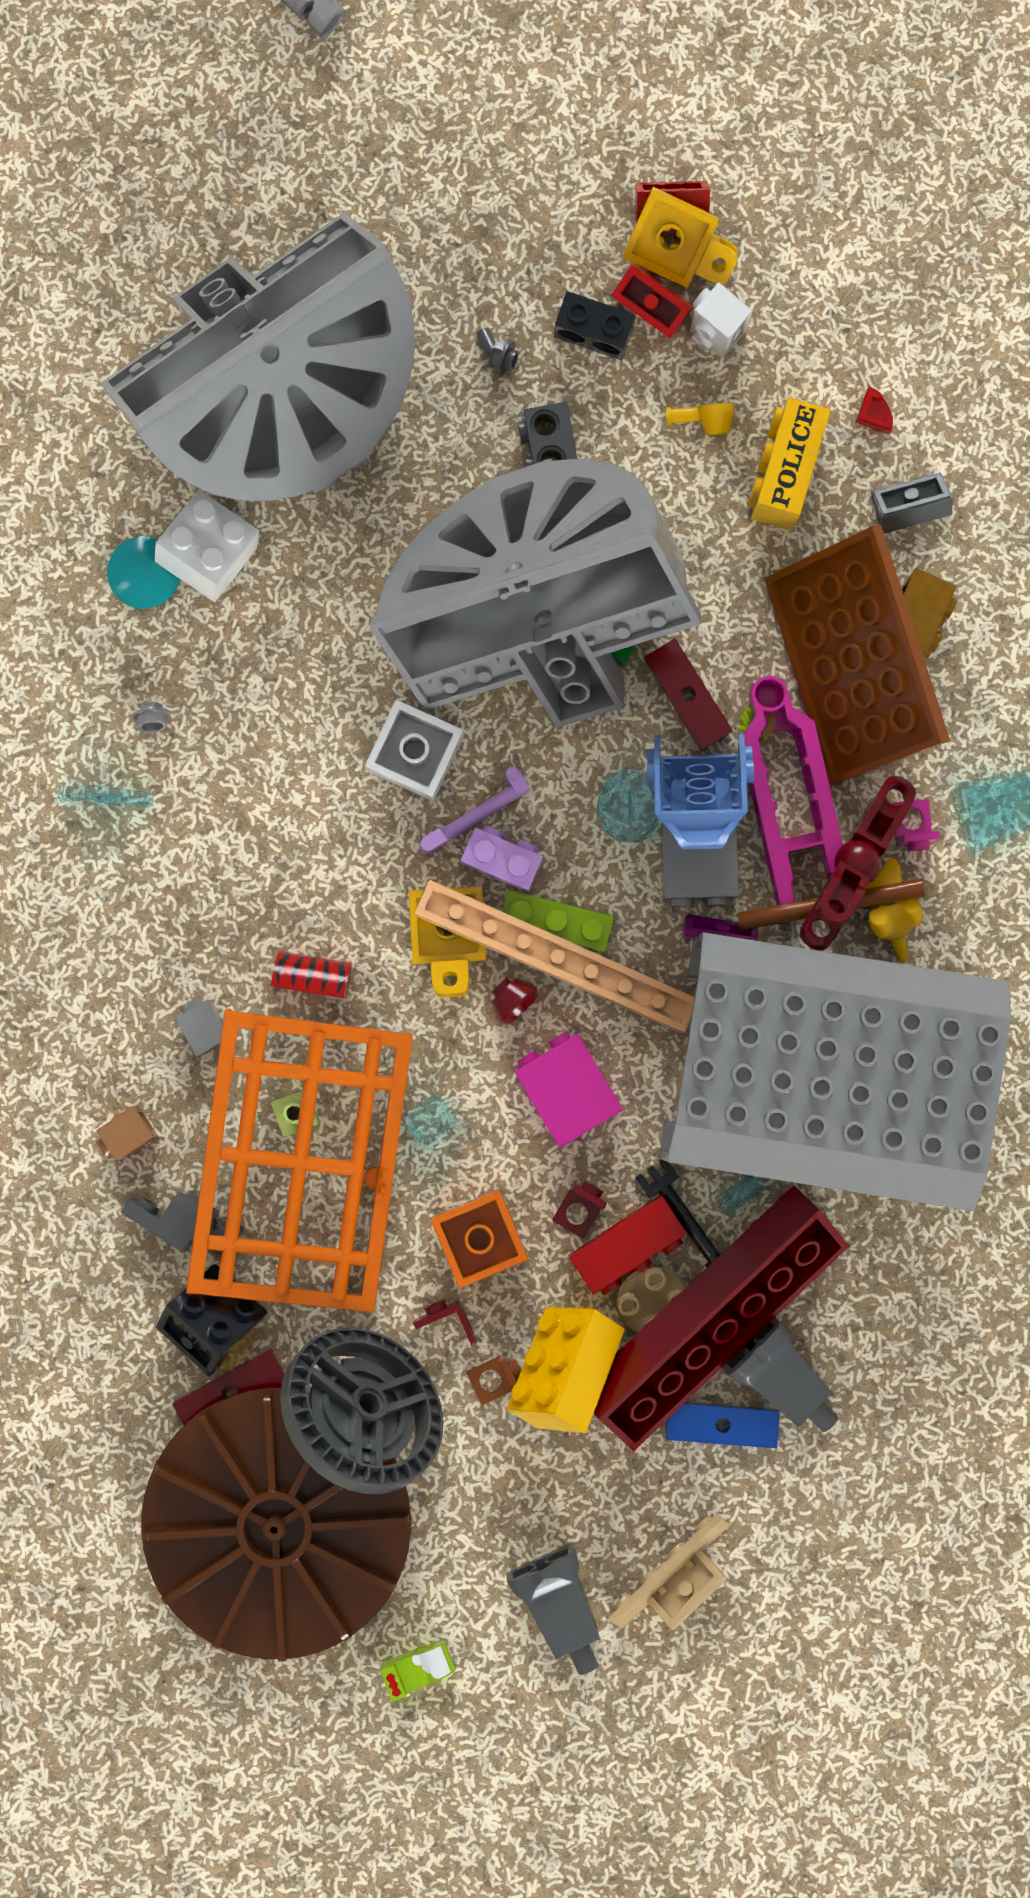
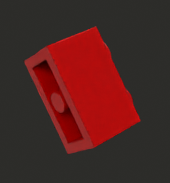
M631 264L611 294V297L670 339L674 337L694 308L691 303L637 264Z

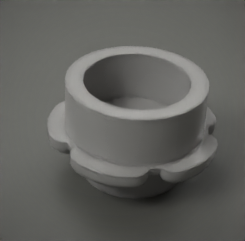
M148 702L142 704L140 710L134 712L133 719L137 720V726L140 731L154 733L167 728V719L170 714L167 709L162 708L160 703Z

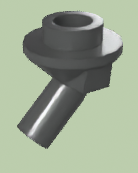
M489 328L480 329L477 332L478 340L485 355L492 360V367L495 368L496 373L502 376L506 371L511 372L519 356V351L515 350V342L512 340L507 342L497 340L495 342Z

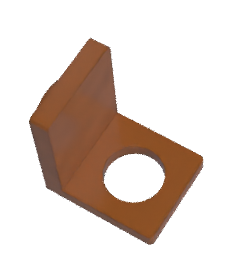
M507 1353L468 1370L467 1375L480 1404L484 1405L512 1392L520 1375L521 1368L516 1359L510 1361ZM487 1370L498 1372L502 1380L500 1387L492 1392L484 1390L479 1381L481 1374Z

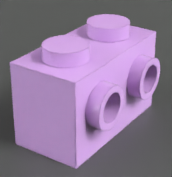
M485 825L483 830L475 827L461 858V865L529 893L543 860V856L537 854L539 848L520 839L517 845L503 839L504 832Z

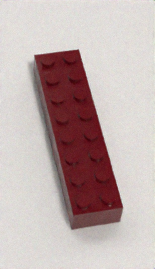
M793 1185L703 1272L699 1273L681 1293L673 1298L661 1312L644 1325L623 1348L616 1352L594 1411L595 1416L632 1451H635L850 1245L825 1215Z

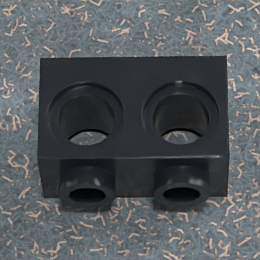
M566 291L555 322L554 337L622 361L634 329L636 314Z

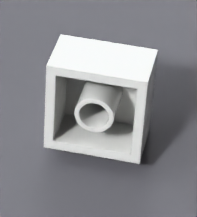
M198 490L157 540L155 545V562L213 602H216L256 551L259 530L201 490Z
M396 699L365 768L367 772L434 802L462 742L464 731Z

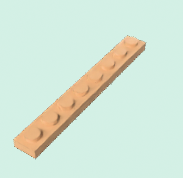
M432 880L427 882L414 916L681 1034L686 1032L692 1017L695 997Z

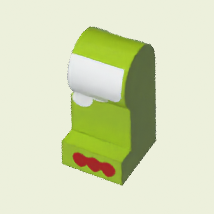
M441 1640L382 1662L380 1673L393 1703L406 1697L408 1693L451 1675L455 1672L456 1667L446 1642Z

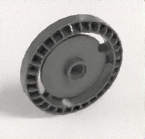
M361 1328L329 1330L308 1342L295 1355L286 1369L280 1393L281 1414L286 1431L303 1459L318 1474L333 1484L349 1491L363 1494H384L397 1491L414 1481L430 1466L437 1455L442 1441L444 1425L442 1405L437 1390L419 1361L392 1339L377 1332ZM335 1356H352V1357H357V1358H345V1359H342V1360L340 1361V1362H341V1364H340V1363H338L335 1359H333L332 1357H335ZM315 1364L323 1370L320 1372L318 1369L314 1367ZM309 1383L312 1384L311 1389H310V1393H309V1390H308V1389H309ZM414 1415L416 1430L411 1453L407 1459L400 1463L383 1465V1463L395 1458L407 1446L412 1435Z

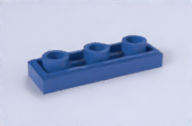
M685 1402L667 1419L665 1439L777 1449L780 1411L778 1409ZM720 1418H726L729 1421L728 1427L724 1430L716 1428V1422Z

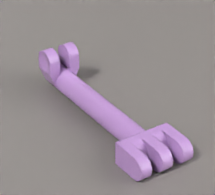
M516 767L507 769L505 781L509 787L445 827L438 828L423 837L420 843L421 853L424 855L434 853L445 846L451 839L529 792L530 788L519 769Z

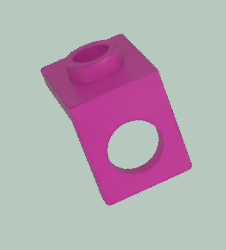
M915 800L910 809H916L921 813L923 818L922 824L918 829L909 830L901 823L895 833L896 846L907 845V851L930 849L929 843L940 839V832H932L929 800ZM894 802L892 805L898 806L903 802Z

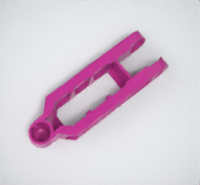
M764 676L755 682L748 694L753 720L744 732L745 746H752L754 783H749L776 905L795 902L792 890L794 878L788 853L819 846L828 880L835 869L834 861L837 850L843 843L815 721L792 707L786 684L780 678ZM786 731L794 736L816 831L786 839L781 838L775 814L778 807L777 803L773 802L767 780V775L770 772L768 766H765L763 763L759 745L764 735Z

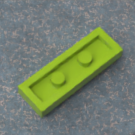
M509 889L507 890L502 912L578 946L603 953L606 951L614 920L613 916Z

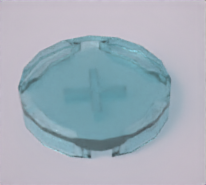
M624 769L615 772L605 781L599 792L597 802L599 822L605 832L615 840L632 843L648 839L657 831L662 821L655 815L654 786H647V772Z

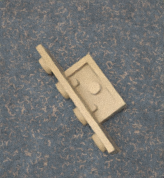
M718 1514L703 1519L694 1529L696 1534L686 1543L681 1542L669 1552L667 1556L669 1560L659 1569L654 1568L642 1578L640 1582L642 1586L632 1595L627 1594L615 1604L613 1608L615 1612L608 1617L610 1621L624 1628L649 1604L667 1626L675 1630L728 1579L707 1556L704 1550L730 1524Z

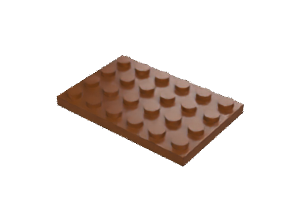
M881 525L871 526L764 578L807 715L815 721L830 786L848 781L950 741Z

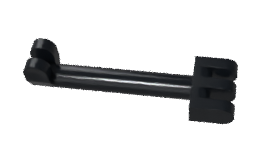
M660 1159L661 1167L667 1172L661 1177L652 1165L647 1171L655 1182L649 1185L647 1179L642 1174L636 1176L635 1179L649 1199L658 1193L664 1197L683 1228L708 1263L705 1266L708 1267L722 1253L718 1252L671 1184L680 1178L669 1162Z

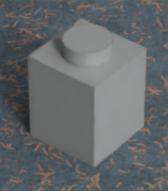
M200 997L181 1006L180 1009L183 1013L175 1017L195 1056L201 1057L219 1047L223 1021L211 1000L202 1002Z

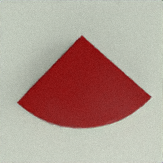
M868 386L855 423L890 435L893 426L891 410L883 395L876 389Z

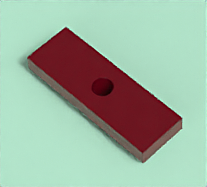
M676 638L644 657V661L700 751L705 750L733 732ZM691 690L694 693V699L692 701L684 700L681 692Z
M270 1348L175 1400L172 1405L183 1425H185L202 1410L220 1400L228 1398L224 1392L225 1387H235L237 1394L250 1390L279 1388L282 1386L285 1372Z

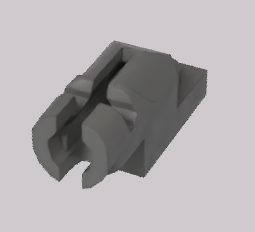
M176 1194L161 1216L157 1213L160 1207L141 1196L139 1201L135 1198L129 1199L121 1213L176 1249L185 1252L193 1242L199 1198L193 1194ZM214 1207L210 1235L224 1236L226 1221L221 1227H216V1219L220 1213ZM240 1226L239 1237L244 1230L243 1226ZM209 1250L220 1256L222 1254V1251Z

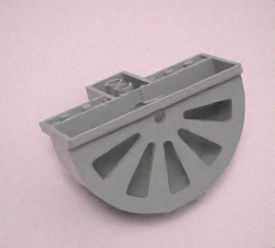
M342 213L254 276L233 257H230L177 294L172 299L187 320V323L100 384L153 454L170 471L195 487L221 497L246 501L279 500L310 491L316 494L320 490L332 487L337 482V479L350 469H356L363 465L368 456L375 452L373 447L387 431L398 412L407 390L414 360L415 335L410 300L405 285L384 243L346 213Z
M550 458L484 481V485L450 505L421 530L392 568L382 589L377 614L371 617L370 630L425 711L526 679L552 722L558 728L624 707V675L611 652L700 625L701 613L687 589L685 563L681 551L644 484L627 470L610 463L588 459L553 461Z

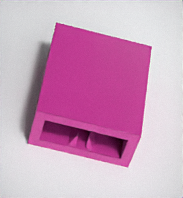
M567 1031L548 1042L552 1049L539 1056L536 1050L519 1059L517 1063L520 1068L514 1071L559 1148L623 1111L578 1033L570 1037Z

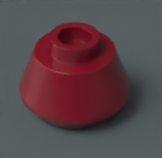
M506 977L491 992L496 997L491 1004L499 1022L503 1024H510L515 1021L538 998L537 987L519 978L511 982Z

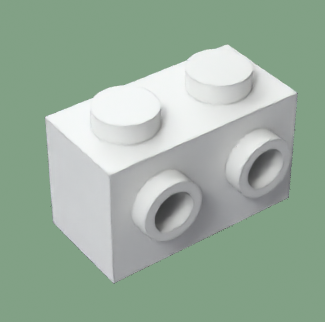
M718 282L711 291L705 288L694 301L692 306L695 309L690 315L692 318L690 332L693 334V341L705 351L711 349L723 359L746 333L753 310Z

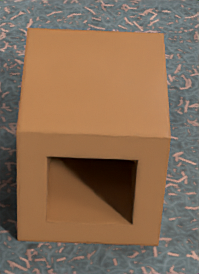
M138 1105L130 1107L96 1130L100 1136V1139L96 1141L99 1148L108 1159L113 1157L116 1162L125 1159L158 1137V1134Z

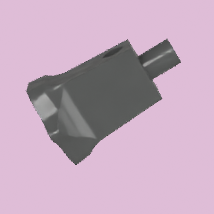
M776 1317L722 1367V1370L738 1384L747 1385L755 1389L798 1427L809 1418L822 1432H826L838 1420V1416L824 1403L833 1392L797 1353L790 1341L789 1332Z
M568 1544L512 1569L506 1574V1580L513 1593L528 1606L555 1659L569 1654L578 1674L584 1675L599 1666L590 1644L600 1640V1636L578 1577L579 1560L574 1544Z

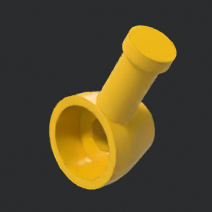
M734 403L707 404L697 407L673 409L672 407H666L667 426L673 425V423L701 421L707 436L725 435L730 433L735 407Z

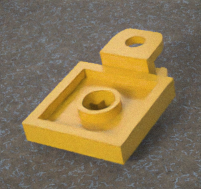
M653 187L623 251L622 258L688 288L694 273L713 283H727L738 261V249L729 240L714 234L719 222L718 217ZM670 228L677 230L676 236L681 238L679 243L672 242L670 247L665 246L664 237L660 234L663 230L669 231ZM716 258H723L726 262L717 264L714 260Z
M482 886L450 888L483 903ZM424 890L409 891L412 964H431L432 985L438 997L465 996L469 988L468 962L486 961V947L453 932L451 936H445L442 930H437V925L414 916ZM448 975H454L457 977V983L453 986H447L444 984V979Z

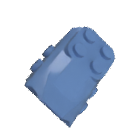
M738 733L737 754L661 756L660 736H654V749H647V786H654L655 815L668 828L683 850L722 849L737 824L748 812L747 783H754L752 746H745L744 733Z

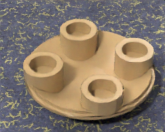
M649 1266L640 1273L635 1271L625 1279L619 1288L616 1298L617 1313L628 1329L638 1333L644 1325L649 1323L687 1286L676 1272L666 1267Z

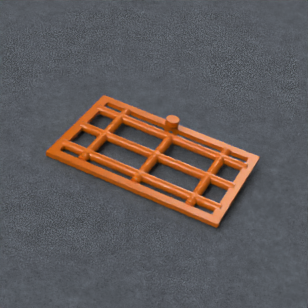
M231 1009L224 1011L186 1285L187 1294L212 1295L364 1312L375 1311L413 1034L237 1012ZM238 1027L253 1029L249 1058L234 1057ZM267 1032L310 1036L306 1066L265 1061ZM325 1038L366 1043L363 1073L321 1068ZM381 1046L395 1047L392 1076L378 1075ZM232 1072L247 1073L236 1147L222 1146ZM261 1075L304 1080L294 1154L251 1149ZM319 1082L361 1087L351 1161L309 1156ZM375 1089L389 1091L379 1168L371 1167L364 1174ZM220 1161L234 1162L224 1236L210 1235ZM249 1164L291 1169L281 1242L239 1238ZM306 1171L348 1175L338 1249L296 1244ZM363 1175L367 1187L375 1190L367 1252L353 1250ZM207 1249L222 1251L218 1280L203 1278ZM237 1253L279 1257L275 1286L233 1282ZM294 1259L336 1263L332 1292L290 1288ZM351 1265L365 1267L361 1295L347 1294Z

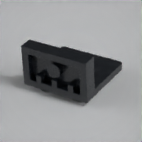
M216 1264L212 1265L204 1272L203 1278L218 1280L220 1267ZM185 1288L166 1305L156 1328L210 1377L219 1369L228 1350L265 1318L267 1310L256 1300L187 1294Z

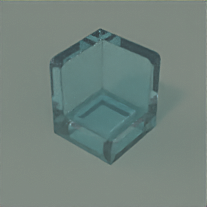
M438 1093L433 1094L402 1119V1122L424 1149L460 1121Z

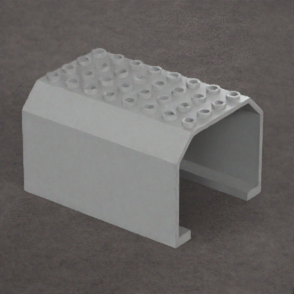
M704 932L693 940L687 976L698 978L676 1121H664L659 1158L670 1163L975 1211L988 1174L1011 1021L1009 981Z

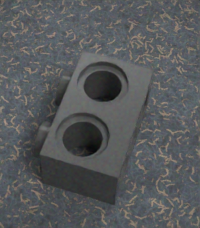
M567 402L524 409V421L518 422L521 444L528 443L530 457L524 458L525 467L542 462L547 457H555L558 460L577 459ZM540 422H549L554 426L555 430L550 435L543 436L536 432L535 426Z

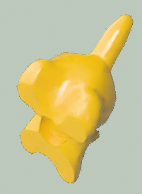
M893 858L887 859L884 868H880L879 875L867 885L866 889L902 882L901 868L897 860ZM910 899L870 907L869 925L873 933L881 940H891L898 959L902 963L907 962L909 949L905 936L922 922L923 911L920 902L917 899Z

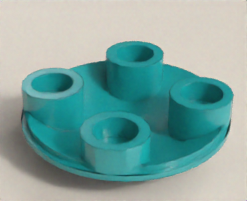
M139 536L126 540L115 549L108 563L107 577L111 590L119 600L136 609L152 608L164 603L172 596L180 583L178 577L155 562V545L158 539L154 537Z

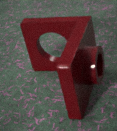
M584 1181L582 1186L574 1182L552 1220L575 1235L584 1238L601 1208L604 1210L607 1202L600 1198L604 1191L587 1181ZM573 1203H581L587 1208L588 1216L582 1224H572L566 1218V1210Z
M444 1299L424 1308L425 1315L413 1321L415 1329H419L457 1312L471 1346L477 1344V1338L460 1299L448 1305Z

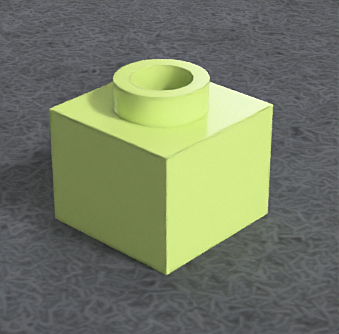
M302 1091L271 1102L283 1137L297 1133L298 1120H291L288 1117V1110L292 1106H297L300 1109ZM316 1111L314 1113L313 1126L320 1124Z

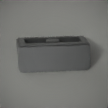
M941 472L871 491L878 520L884 534L952 515L953 497Z

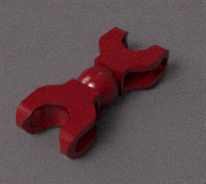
M891 776L885 780L873 801L863 812L851 834L850 840L837 850L834 861L835 869L829 876L800 928V938L810 948L821 951L827 949L832 944L841 928L855 912L867 885L879 875L882 862L881 856L886 851L916 796V789L908 780L899 776ZM892 789L899 790L903 795V803L898 806L891 805L886 798L888 791ZM821 920L828 924L830 930L827 936L817 937L812 931L813 922Z

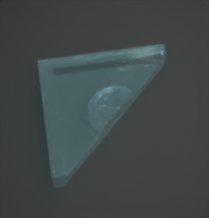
M104 785L62 786L58 789V799L61 802L91 801V804L114 806L124 804L143 808L153 806V793Z

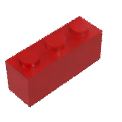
M659 1195L568 1254L592 1294L594 1295L601 1291L604 1296L620 1286L622 1283L619 1278L629 1271H632V1273L638 1271L640 1273L652 1264L650 1258L661 1250L667 1255L684 1243L681 1237L687 1233L664 1197Z

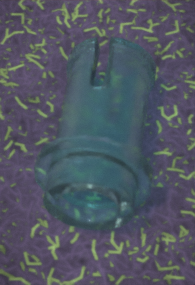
M740 1175V1181L720 1195L715 1196L716 1201L728 1217L754 1197L757 1200L760 1198L758 1194L764 1190L754 1176Z

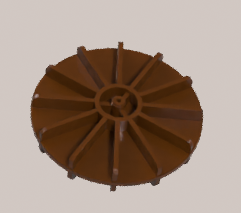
M272 1387L250 1390L220 1400L190 1419L174 1435L157 1460L148 1480L141 1514V1540L147 1566L154 1584L162 1596L161 1600L165 1605L169 1606L172 1612L188 1628L212 1643L211 1646L216 1649L220 1647L247 1657L278 1659V1662H284L287 1659L319 1653L343 1641H347L380 1611L392 1594L404 1569L411 1536V1509L406 1486L397 1491L384 1494H363L335 1485L318 1474L294 1447L286 1431L281 1414V1388ZM393 1458L392 1460L383 1463V1465L396 1464L397 1461L395 1458Z

